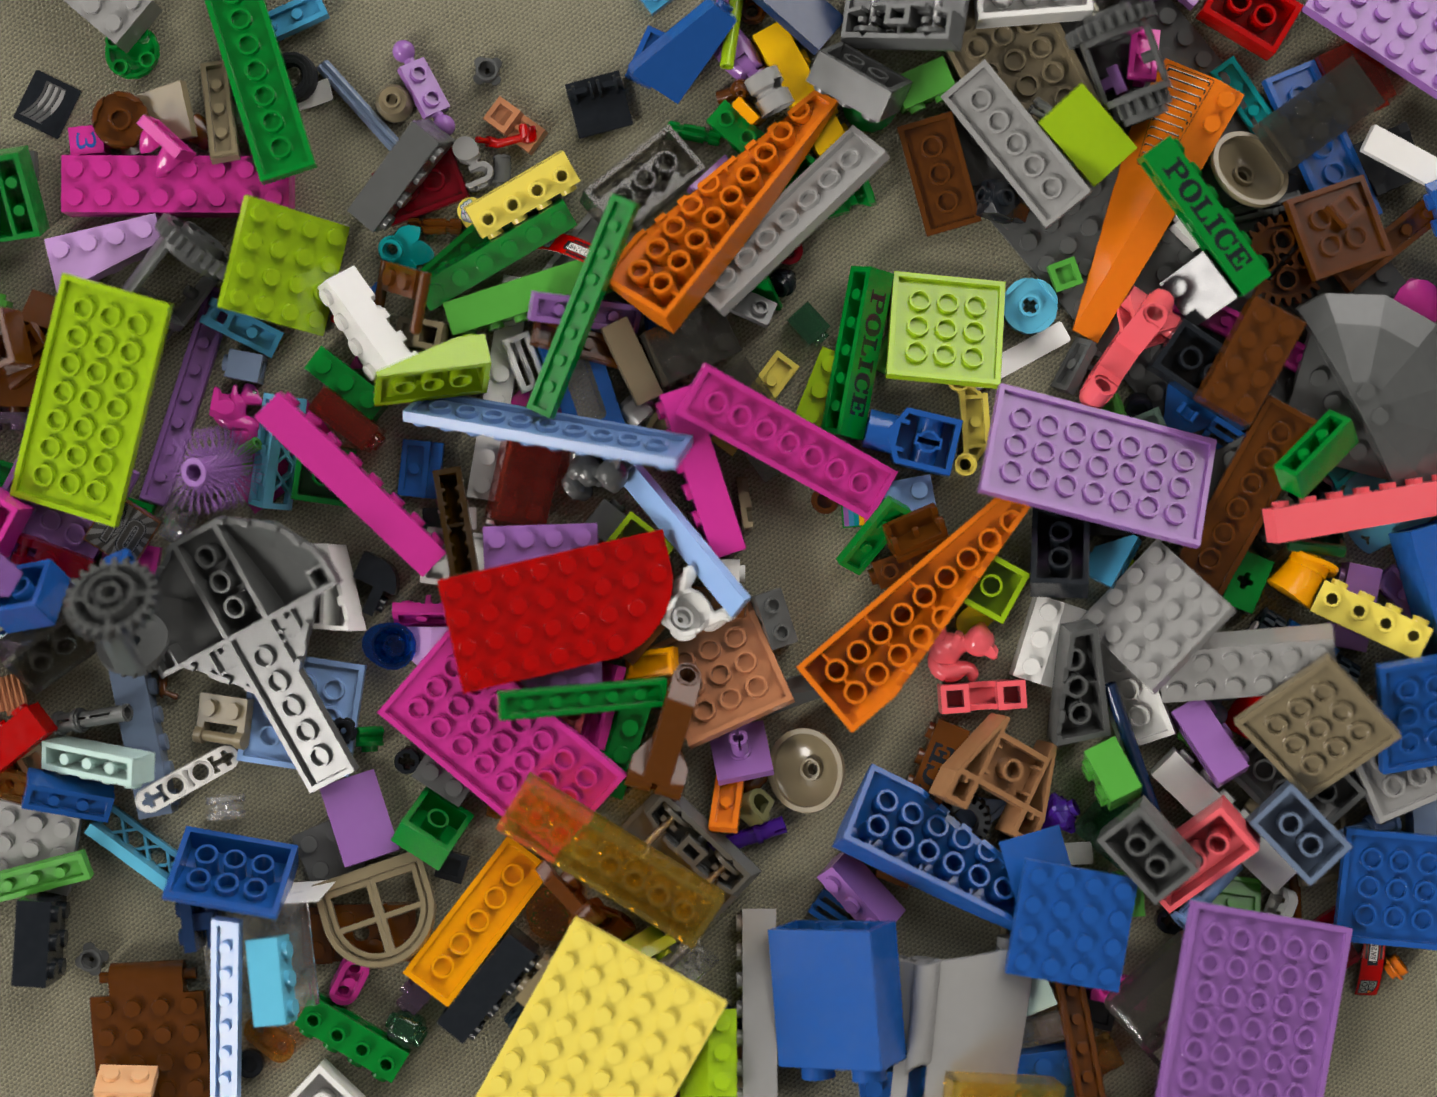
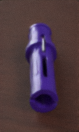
M779 816L761 825L756 824L740 830L738 834L731 833L725 836L740 849L755 843H765L764 840L788 833L783 817ZM707 841L709 847L713 851H715L716 848L709 841Z

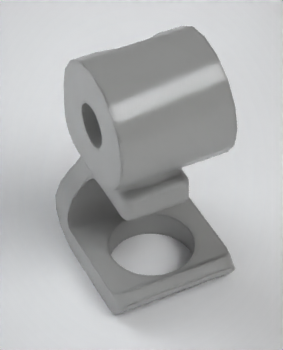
M468 136L456 139L452 149L457 160L462 164L469 165L468 169L471 174L475 172L485 173L484 177L466 183L467 189L474 193L490 186L491 181L494 180V169L486 161L479 162L482 155L474 139Z

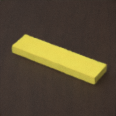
M777 350L749 388L774 402L800 366ZM716 435L711 437L713 443L731 456L738 450L736 446Z

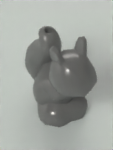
M569 451V467L567 473L562 476V485L565 492L572 499L584 502L593 496V486L604 487L612 493H618L625 486L628 479V471L634 464L620 459L605 460L600 463L597 459L599 456L578 455L574 451Z

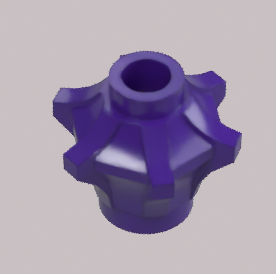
M1056 792L1051 793L1045 822L1041 829L1059 825L1061 831L1071 834L1076 832V816L1081 813L1077 802L1074 799L1067 800L1062 795H1057Z

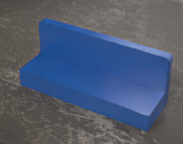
M29 767L21 809L108 823L115 800L114 784H104L99 780L81 779L79 776L61 775L54 771Z

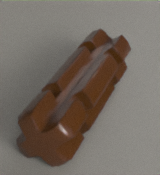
M409 218L407 221V225L420 227L424 235H447V232H450L451 235H460L463 231V223L459 218H450V221H447L446 218H423V221H420L419 218Z

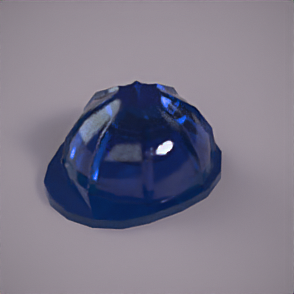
M388 622L370 627L365 632L362 639V649L364 654L378 666L387 670H398L407 666L413 660L416 653V640L407 626L397 622Z

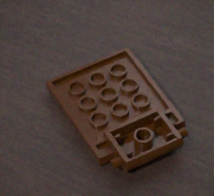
M186 959L111 963L108 972L99 973L100 984L108 983L109 995L90 997L96 1079L100 1064L158 1066L159 1075L153 1097H210V1041L206 990H188V979H195L198 976L197 967H187Z

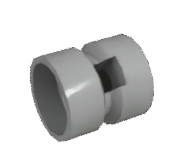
M777 65L761 70L744 82L750 96L757 98L755 105L763 119L786 109L795 102L788 87L782 86L784 79Z

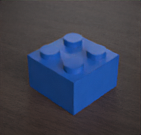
M52 559L15 565L23 574L9 597H0V626L7 633L55 625L66 594L65 590L68 588L71 579Z

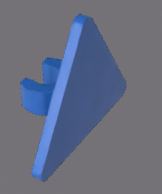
M1168 384L1163 415L1167 427L1190 433L1208 427L1214 414Z

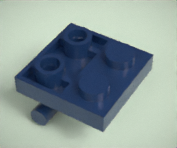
M175 902L176 915L181 917L182 925L178 933L179 943L181 946H184L185 953L197 952L206 944L208 949H211V919L219 916L218 909Z

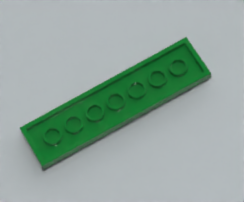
M204 0L262 185L264 186L318 168L266 1Z

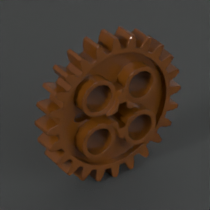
M1281 214L1275 217V223L1270 217L1264 219L1265 227L1258 222L1254 225L1256 232L1251 230L1246 232L1252 241L1251 247L1255 253L1262 255L1268 260L1269 272L1275 269L1281 262L1280 257L1287 254L1297 241L1288 217L1284 222ZM1277 234L1286 238L1285 248H1281L1276 244L1275 238ZM1298 246L1285 260L1286 265L1280 267L1270 281L1265 279L1254 288L1252 297L1262 294V298L1266 301L1272 298L1273 305L1278 306L1282 300L1284 307H1288L1291 304V298L1297 305L1302 303L1301 295L1305 299H1309L1312 297L1310 290L1316 292L1321 288L1316 281H1311L1307 267L1298 262L1297 255L1301 252ZM1281 274H1285L1290 278L1289 288H1285L1280 284L1279 277ZM1327 278L1318 280V282H1323V281H1325Z

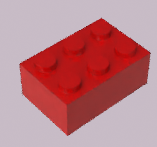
M1205 0L1195 18L1267 61L1278 50L1304 5L1296 0Z

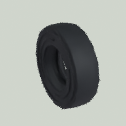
M285 52L282 55L287 70L291 67H297L302 73L300 84L293 88L297 103H301L315 92L318 84V72L314 63L307 56L298 52Z

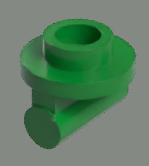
M383 726L355 727L358 731L355 747H361V752L378 751V746L384 745Z

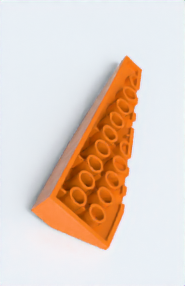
M995 497L796 666V669L851 733L857 730L898 694L1031 506Z

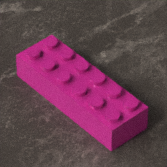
M690 385L658 396V402L654 406L659 420L665 419L667 430L664 431L693 435V447L675 471L677 474L682 473L685 484L681 485L685 500H691L694 510L689 513L694 528L700 527L702 538L719 558L746 549L708 431L676 414L691 387Z

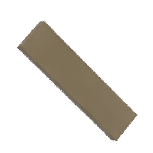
M223 60L200 64L210 160L213 165L241 160L234 94Z

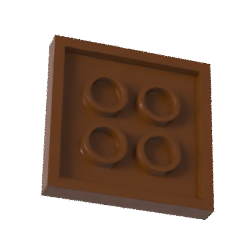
M1364 174L1283 202L1312 282L1393 254ZM1350 188L1367 210L1348 227L1342 229L1325 207L1346 189Z

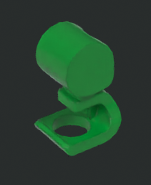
M869 179L827 219L837 218L850 213L852 206L865 205L873 207L877 205Z

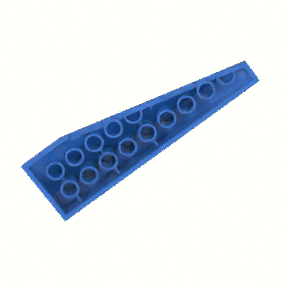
M871 764L840 824L832 847L940 900L1011 931L1016 900L1002 853L985 839L981 840L972 833V829L964 822L961 824L949 814L950 811L942 804L938 805L929 797L930 794L923 788Z

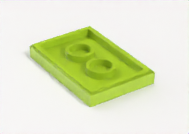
M1083 83L1078 84L1037 122L1093 187L1137 149V146Z

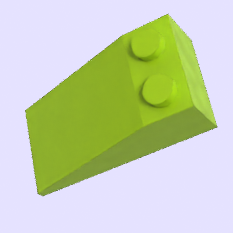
M466 334L453 338L376 371L374 405L383 406L487 393L492 362L485 334Z

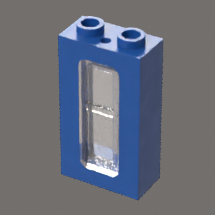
M536 347L543 366L549 350ZM579 359L558 412L625 424L606 366Z

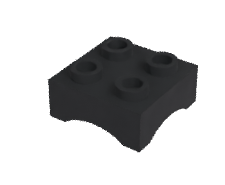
M1406 121L1387 130L1414 145ZM1364 140L1353 145L1376 197L1413 181L1409 177L1360 152L1359 150Z

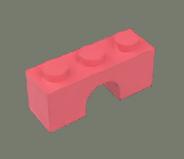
M1022 678L937 684L938 708L941 714L967 713L986 709L1009 710L1027 708L1026 681Z

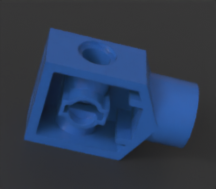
M909 407L900 415L871 409L862 447L888 453L891 463L894 465L948 477L951 473L963 420Z

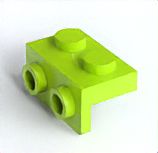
M654 924L624 943L651 958L655 957L659 961L672 953L670 948L676 943V940L671 932L664 936L660 928Z

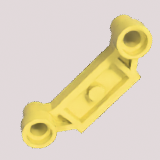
M949 385L959 396L960 420H963L961 427L962 453L955 458L953 466L959 475L968 476L975 472L977 461L986 450L990 429L988 393H982L976 387ZM961 460L968 462L967 470L961 469Z

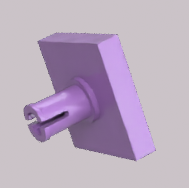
M763 720L748 723L710 741L719 786L774 775Z

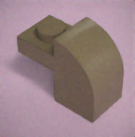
M401 316L398 318L396 332L401 330L407 338L406 342H404L406 347L425 351L449 339L451 328L446 323L424 319L421 334L414 335L410 332L412 318Z

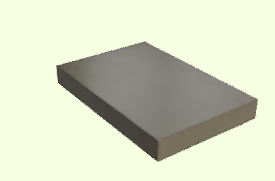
M179 80L135 95L147 107L150 117L159 119L183 142L198 137L186 81ZM139 144L135 147L121 149L122 155L146 154L140 153Z

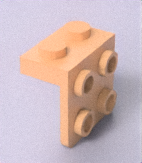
M100 1064L93 1090L94 1097H153L159 1075L158 1066Z

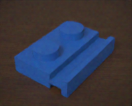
M403 439L397 495L437 499L432 471L442 469L445 443Z

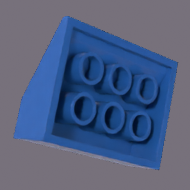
M186 826L162 894V900L277 920L292 888L298 869V845Z

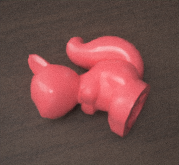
M985 622L975 624L965 635L959 630L953 633L947 632L946 627L943 629L928 650V667L935 678L946 683H953L967 676L969 682L976 681L979 675L977 667L971 662L959 661L965 652L976 657L986 656L993 660L997 659L999 650L994 644V635Z

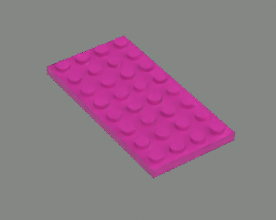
M447 630L377 713L546 854L554 858L622 782L627 773L560 716L507 721L498 720L497 691L525 688L518 681L463 694L450 635Z

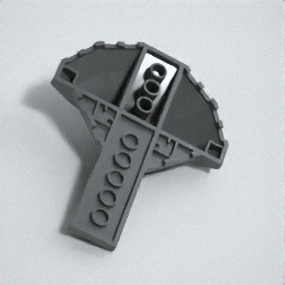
M1321 293L1296 307L1295 310L1299 318L1306 322L1305 329L1308 334L1302 359L1298 363L1294 376V385L1289 400L1287 399L1286 404L1317 421L1329 409L1352 419L1359 443L1336 467L1385 479L1387 482H1396V486L1405 485V479L1422 477L1423 482L1432 480L1431 475L1437 474V324L1383 294ZM1245 434L1240 437L1237 436L1232 442L1222 445L1223 447L1215 450L1208 500Z
M219 516L169 544L165 550L166 555L162 564L157 567L155 577L161 588L159 594L162 601L157 603L159 611L151 612L164 622L169 633L168 651L164 655L165 661H161L157 669L161 679L185 668L190 671L197 670L208 674L209 678L228 685L231 683L243 687L244 691L254 694L309 793L359 768L357 762L304 669L320 593L342 582L328 554L278 521Z

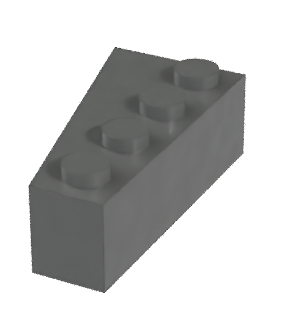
M1088 619L1060 624L1046 737L1056 746L1110 736L1098 626Z

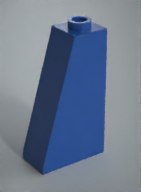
M715 0L703 1L629 63L628 67L632 75L678 104L736 23L737 19L732 13L733 7L724 0H718V2Z

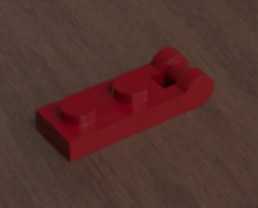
M25 533L19 535L17 550L12 553L10 559L11 562L18 565L52 559L71 580H80L82 577L79 571L88 573L91 571L89 565L93 564L95 566L96 560ZM30 547L37 549L35 557L27 555Z

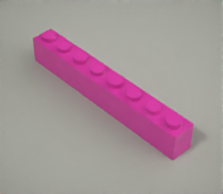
M279 391L254 417L423 577L446 554L444 539L435 531L432 534L423 527L426 522L416 512L412 514L407 512L402 507L405 502L395 492L389 494L382 488L385 483L374 472L368 474L363 470L361 466L364 463L353 452L347 454L341 449L340 446L343 443L332 432L326 434L319 428L322 423L311 412L305 414L298 407L300 402L289 391L286 394Z

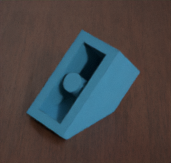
M1130 535L1095 546L1092 552L1089 551V577L1114 589L1115 582L1126 572L1142 543L1141 539L1135 535Z

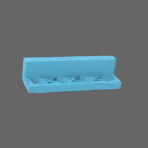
M264 392L262 408L276 394ZM297 398L300 402L298 407L306 413L307 399ZM259 422L257 438L262 442V449L255 453L257 456L254 457V460H256L254 464L262 465L253 466V469L259 470L252 471L256 473H252L251 484L253 485H250V487L252 486L254 489L250 488L249 497L251 499H248V504L266 509L292 511L293 499H291L297 457L287 448L285 449L283 444ZM285 458L289 463L288 471L281 476L277 471L278 463ZM281 486L285 491L283 503H274V491Z
M113 804L111 812L120 818L122 829L112 831L103 822L95 821L88 826L84 833L164 891L174 861L172 862V857H176L177 850ZM126 823H128L133 828H127ZM138 831L143 834L144 846H132L129 843L128 832ZM118 833H122V834H123V838H121V837H120L119 835H117V834H118ZM149 840H151L155 844L149 845ZM160 847L166 851L167 863H155L151 858L150 849ZM139 850H145L146 855ZM168 866V871H166L162 867Z

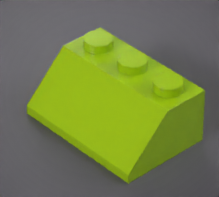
M737 1009L723 1010L680 1086V1097H737Z

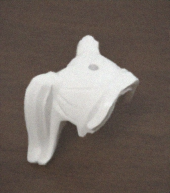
M692 565L685 567L683 573L673 581L671 599L666 613L661 620L662 625L670 629L671 635L679 641L691 640L702 630L706 632L715 631L727 621H732L737 617L736 615L731 618L724 608L714 611L706 597L691 587L696 579V572Z

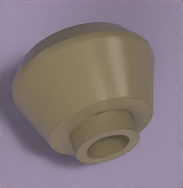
M391 84L379 91L375 106L378 114L385 121L399 123L411 115L414 102L404 86Z

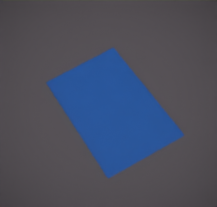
M1059 825L999 842L1016 901L1024 858L1071 866Z

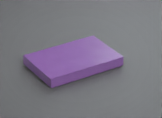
M374 769L332 782L320 788L345 868L400 850L399 845L391 841L394 830Z

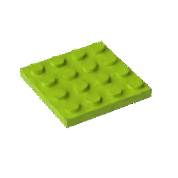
M244 195L217 307L317 336H324L330 308L321 301L317 287L325 280L339 273L350 227L260 198Z
M894 271L886 378L997 389L1001 383L1006 282Z

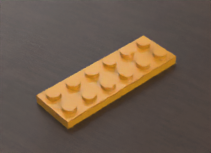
M507 835L402 973L446 1007H449L543 883V880L535 870L542 861Z

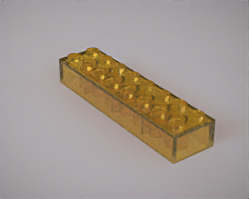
M531 772L527 775L496 826V829L691 949L695 947L724 902L725 891Z

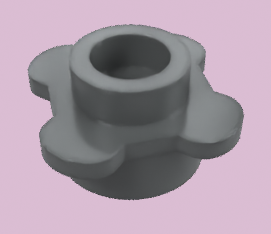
M477 57L474 61L476 66V74L473 76L474 82L478 85L483 83H491L493 86L499 85L501 82V77L499 76V69L502 67L501 60L499 58ZM486 69H490L489 74L485 73Z
M88 942L83 946L84 951L75 959V964L78 968L89 972L92 976H96L101 972L102 964L109 959V953L106 950L96 948L94 943ZM91 956L94 957V961H90Z

